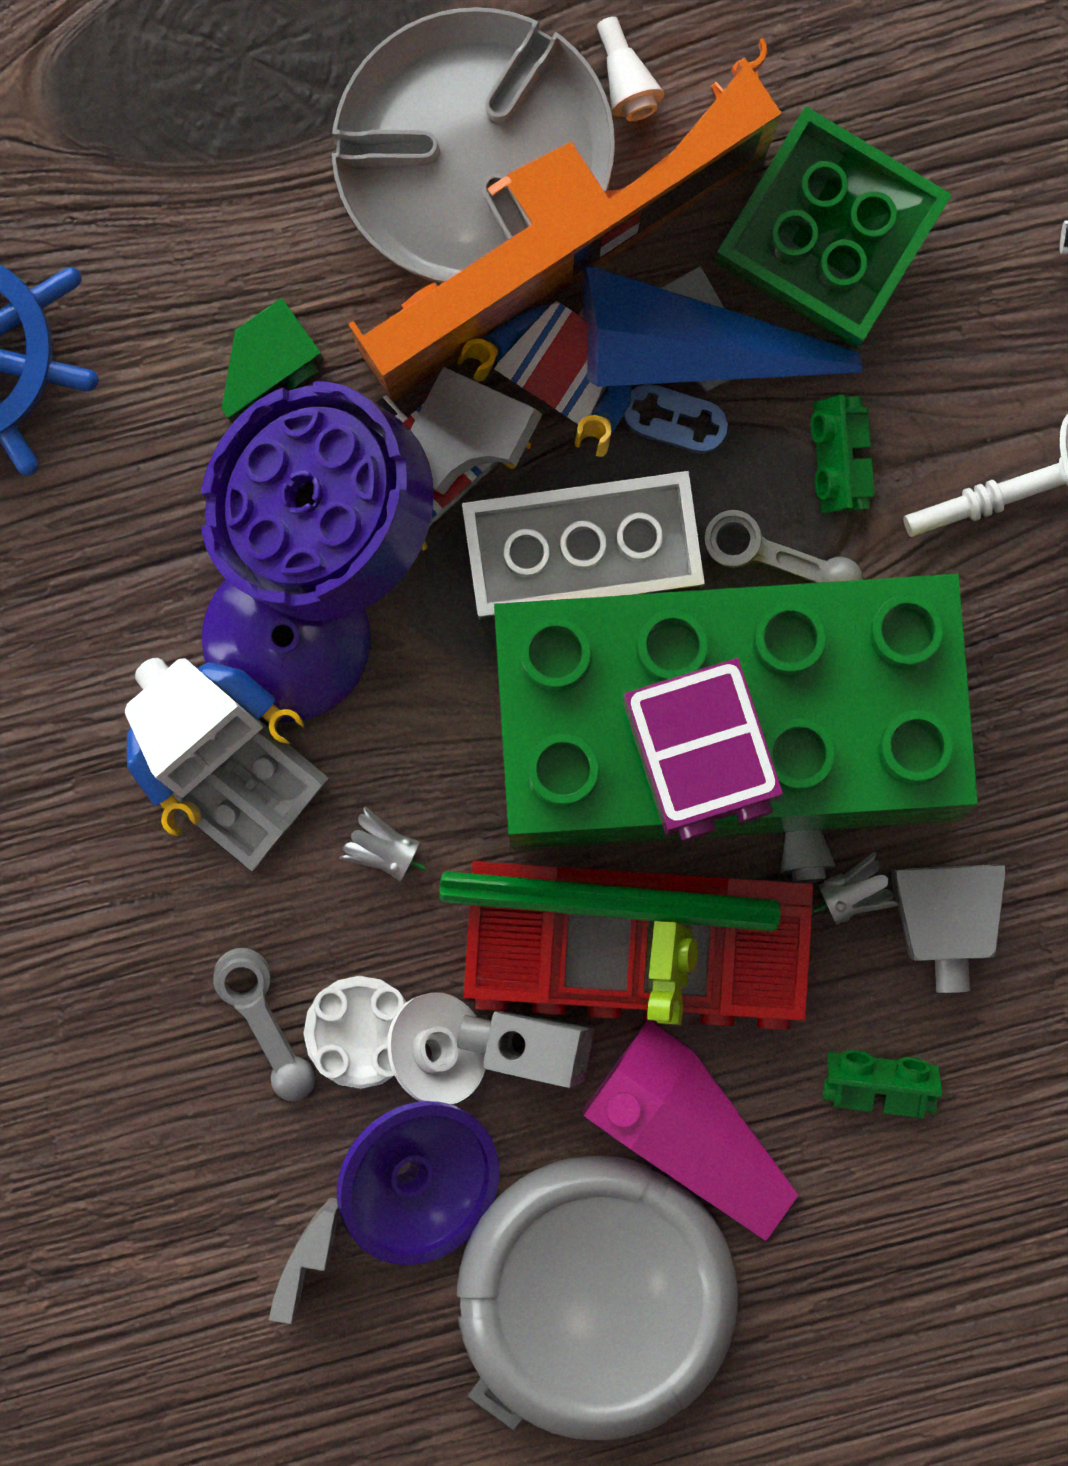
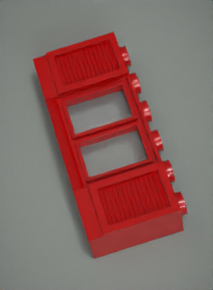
M472 861V874L776 900L780 903L781 915L778 930L773 932L681 924L693 930L692 938L696 939L698 945L696 968L693 973L688 974L687 986H682L683 1012L701 1014V1024L734 1026L735 1016L757 1018V1027L789 1030L791 1028V1020L805 1021L812 922V883ZM469 905L463 998L475 999V1009L508 1011L509 1001L531 1003V1012L555 1015L565 1014V1005L588 1006L587 1016L599 1018H621L622 1008L644 1010V1020H648V1002L653 990L654 981L649 979L654 921Z

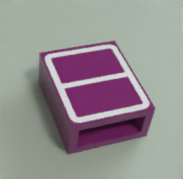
M739 658L624 693L623 705L666 836L680 833L682 841H688L715 832L714 821L737 815L739 823H745L773 813L771 803L779 801L783 792Z

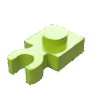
M654 921L649 979L654 981L653 990L648 1002L647 1017L648 1020L657 1021L658 1024H681L683 1014L682 986H687L688 974L694 972L698 960V945L696 939L692 938L693 930L675 922Z

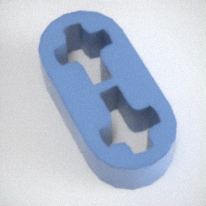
M644 384L631 391V404L623 415L625 424L635 434L692 453L705 454L714 451L721 445L727 434L728 423L724 412L719 406L658 385ZM647 396H653L658 399L656 406L659 410L673 414L672 421L653 418L649 426L639 423L640 413L632 410L634 402L644 403ZM701 412L711 415L710 425L718 428L717 435H707L703 443L693 440L694 430L677 424L679 416L690 420H697Z

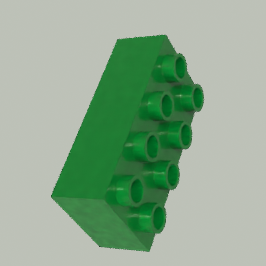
M959 574L494 604L508 835L511 850L681 839L680 833L669 836L665 835L623 705L624 693L735 658H739L783 795L779 801L771 803L772 814L745 823H739L737 815L714 821L716 831L699 838L962 821L978 805Z

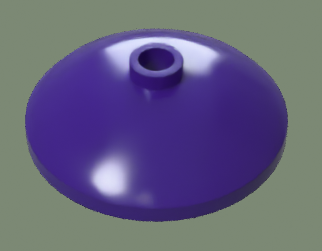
M227 580L220 585L213 595L203 622L202 648L206 663L212 662L243 670L275 698L273 704L278 709L292 710L303 721L328 712L352 692L365 670L370 653L371 634L366 609L335 620L308 621L283 614L245 594ZM280 626H289L294 632L293 642L287 647H279L273 640L274 631ZM286 716L281 718L278 722L296 721L294 718Z
M438 1101L414 1102L385 1113L359 1135L343 1161L337 1183V1205L344 1227L364 1251L379 1260L392 1264H422L451 1253L470 1238L479 1220L494 1202L499 1184V1160L495 1145L486 1129L472 1115L448 1103ZM410 1162L408 1170L398 1175L401 1167Z

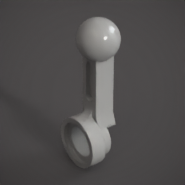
M728 510L721 512L710 521L705 532V544L710 556L717 563L725 567L739 568L749 563H761L813 583L863 580L860 567L849 558L834 557L825 561L766 540L762 537L760 528L754 518L743 511ZM729 525L743 526L750 534L748 548L739 555H727L718 547V536Z
M236 948L226 952L217 961L214 969L213 983L217 994L223 1001L233 1005L246 1018L273 1068L271 1085L275 1093L287 1101L304 1099L314 1088L315 1072L308 1061L295 1056L266 1002L265 994L270 985V969L266 960L258 952L248 948ZM245 967L256 974L258 983L248 992H236L227 985L225 981L227 974L235 968Z

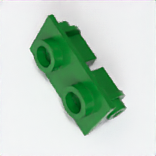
M837 395L813 402L810 432L813 441L816 443L818 469L815 474L814 486L816 494L820 499L821 514L848 509V511L869 510L870 499L875 498L872 458L853 459L852 449L871 447L868 407H863L862 397L860 396L845 397L844 395Z
M847 1050L843 1053L827 1051L828 1078L824 1079L822 1101L832 1102L833 1108L872 1112L876 1093L885 1095L883 1104L884 1114L916 1117L919 1119H923L925 1114L935 1115L938 1097L942 1095L939 1065H931L922 1059L914 1057H904L899 1060L876 1058L859 1050Z

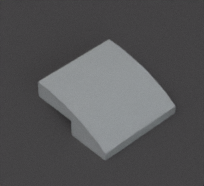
M259 719L257 721L260 722L263 728L187 795L181 798L175 792L173 793L178 801L194 803L201 813V822L197 826L251 871L259 865L329 779L289 744H282L275 740L270 734L269 728ZM178 809L182 814H184L189 819L187 813L184 810Z
M328 1199L312 1218L297 1242L279 1280L270 1311V1321L292 1324L300 1306L306 1268L325 1271L332 1254L338 1220L337 1199Z

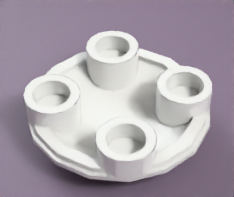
M355 976L337 980L318 993L307 1011L303 1034L308 1056L322 1075L339 1085L362 1089L385 1083L394 1076L387 1048L390 1026L397 1012L407 1002L398 990L381 979Z

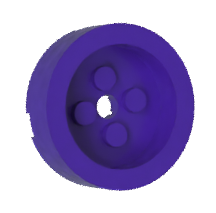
M313 381V386H305L290 391L281 388L259 399L246 409L228 428L219 441L209 461L202 483L201 495L206 497V526H202L201 531L212 562L223 577L238 590L283 614L298 619L326 621L347 617L362 611L384 597L405 576L417 558L427 536L433 510L434 490L430 464L425 451L412 431L400 419L363 394L347 386L325 381ZM313 482L314 494L312 499L315 503L313 505L308 503L303 507L297 508L295 502L297 492L304 484Z

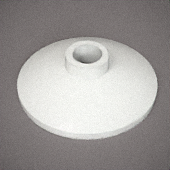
M427 993L417 996L400 1008L390 1026L387 1048L391 1069L402 1088L420 1102L438 1101L451 1105L458 1103L475 1091L486 1070L483 1068L485 1054L457 1047L459 1028L464 1015L477 1016L464 1002L454 996L444 993ZM425 1044H428L432 1051L430 1060L426 1055Z

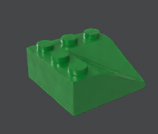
M805 106L718 249L713 263L858 349L952 194Z

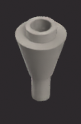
M822 830L785 832L780 874L792 875V882L796 883L825 881V871L832 870L836 866Z

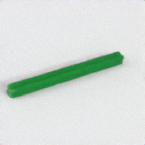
M449 871L442 874L439 890L440 900L444 903L772 932L778 930L781 915L780 903L769 899Z

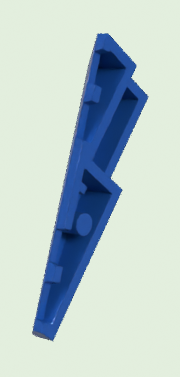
M583 266V321L588 323L587 380L597 387L862 372V362L858 351L594 266Z

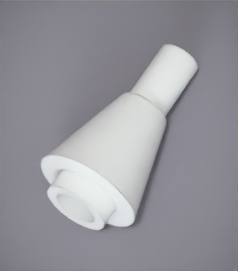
M609 17L603 19L597 24V29L608 55L606 61L612 114L616 117H626L627 121H638L647 118L657 111V103L663 99L665 93L634 50L628 47L618 18Z

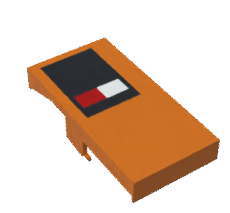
M764 38L759 40L760 56L756 60L747 62L744 57L732 66L731 73L734 79L724 90L717 82L711 85L716 100L675 150L630 185L620 190H607L605 193L573 143L569 142L510 172L507 176L487 188L493 197L508 187L532 225L441 285L437 286L434 282L422 288L401 304L403 310L365 335L361 333L354 321L350 322L349 327L361 356L393 403L441 372L443 367L447 368L456 362L463 346L469 340L482 339L489 332L518 314L539 304H544L582 279L583 266L600 267L764 159L782 114L758 77V69L763 65L767 54V44Z

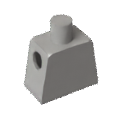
M1005 865L891 869L896 901L899 903L898 910L909 958L915 961L935 960L937 993L970 991L969 958H989L995 956L1005 880Z
M512 1010L496 1011L493 1014L492 1020L464 1015L459 1028L457 1047L485 1054L484 1069L571 1088L585 1082L595 1027ZM514 1034H519L524 1038L525 1051L523 1054L517 1053L512 1046Z

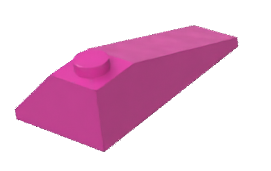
M646 1020L583 1108L584 1117L765 1241H767L799 1196L695 1052L653 1021Z

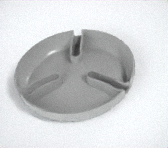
M480 7L452 9L422 17L405 25L377 45L362 61L346 86L337 108L332 133L337 139L336 153H332L335 181L344 206L358 230L384 257L402 269L421 278L441 284L532 225L508 187L493 197L487 188L507 176L510 172L572 142L606 193L613 170L615 152L614 125L606 94L597 75L579 51L557 32L550 37L539 31V22L532 18L510 11Z
M588 1155L556 1161L532 1171L508 1187L491 1204L473 1230L464 1250L457 1282V1297H460L461 1310L458 1322L463 1343L473 1366L489 1390L507 1408L532 1425L553 1434L581 1440H613L641 1434L664 1424L669 1418L690 1406L713 1380L725 1359L734 1333L738 1309V1287L731 1252L722 1231L704 1204L690 1190L669 1175L666 1177L652 1170V1167L647 1164L614 1156Z

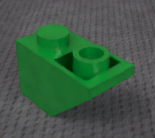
M280 298L235 330L221 407L232 424L259 399L287 386L291 390L301 388L320 373L316 366L324 361V358L283 298Z

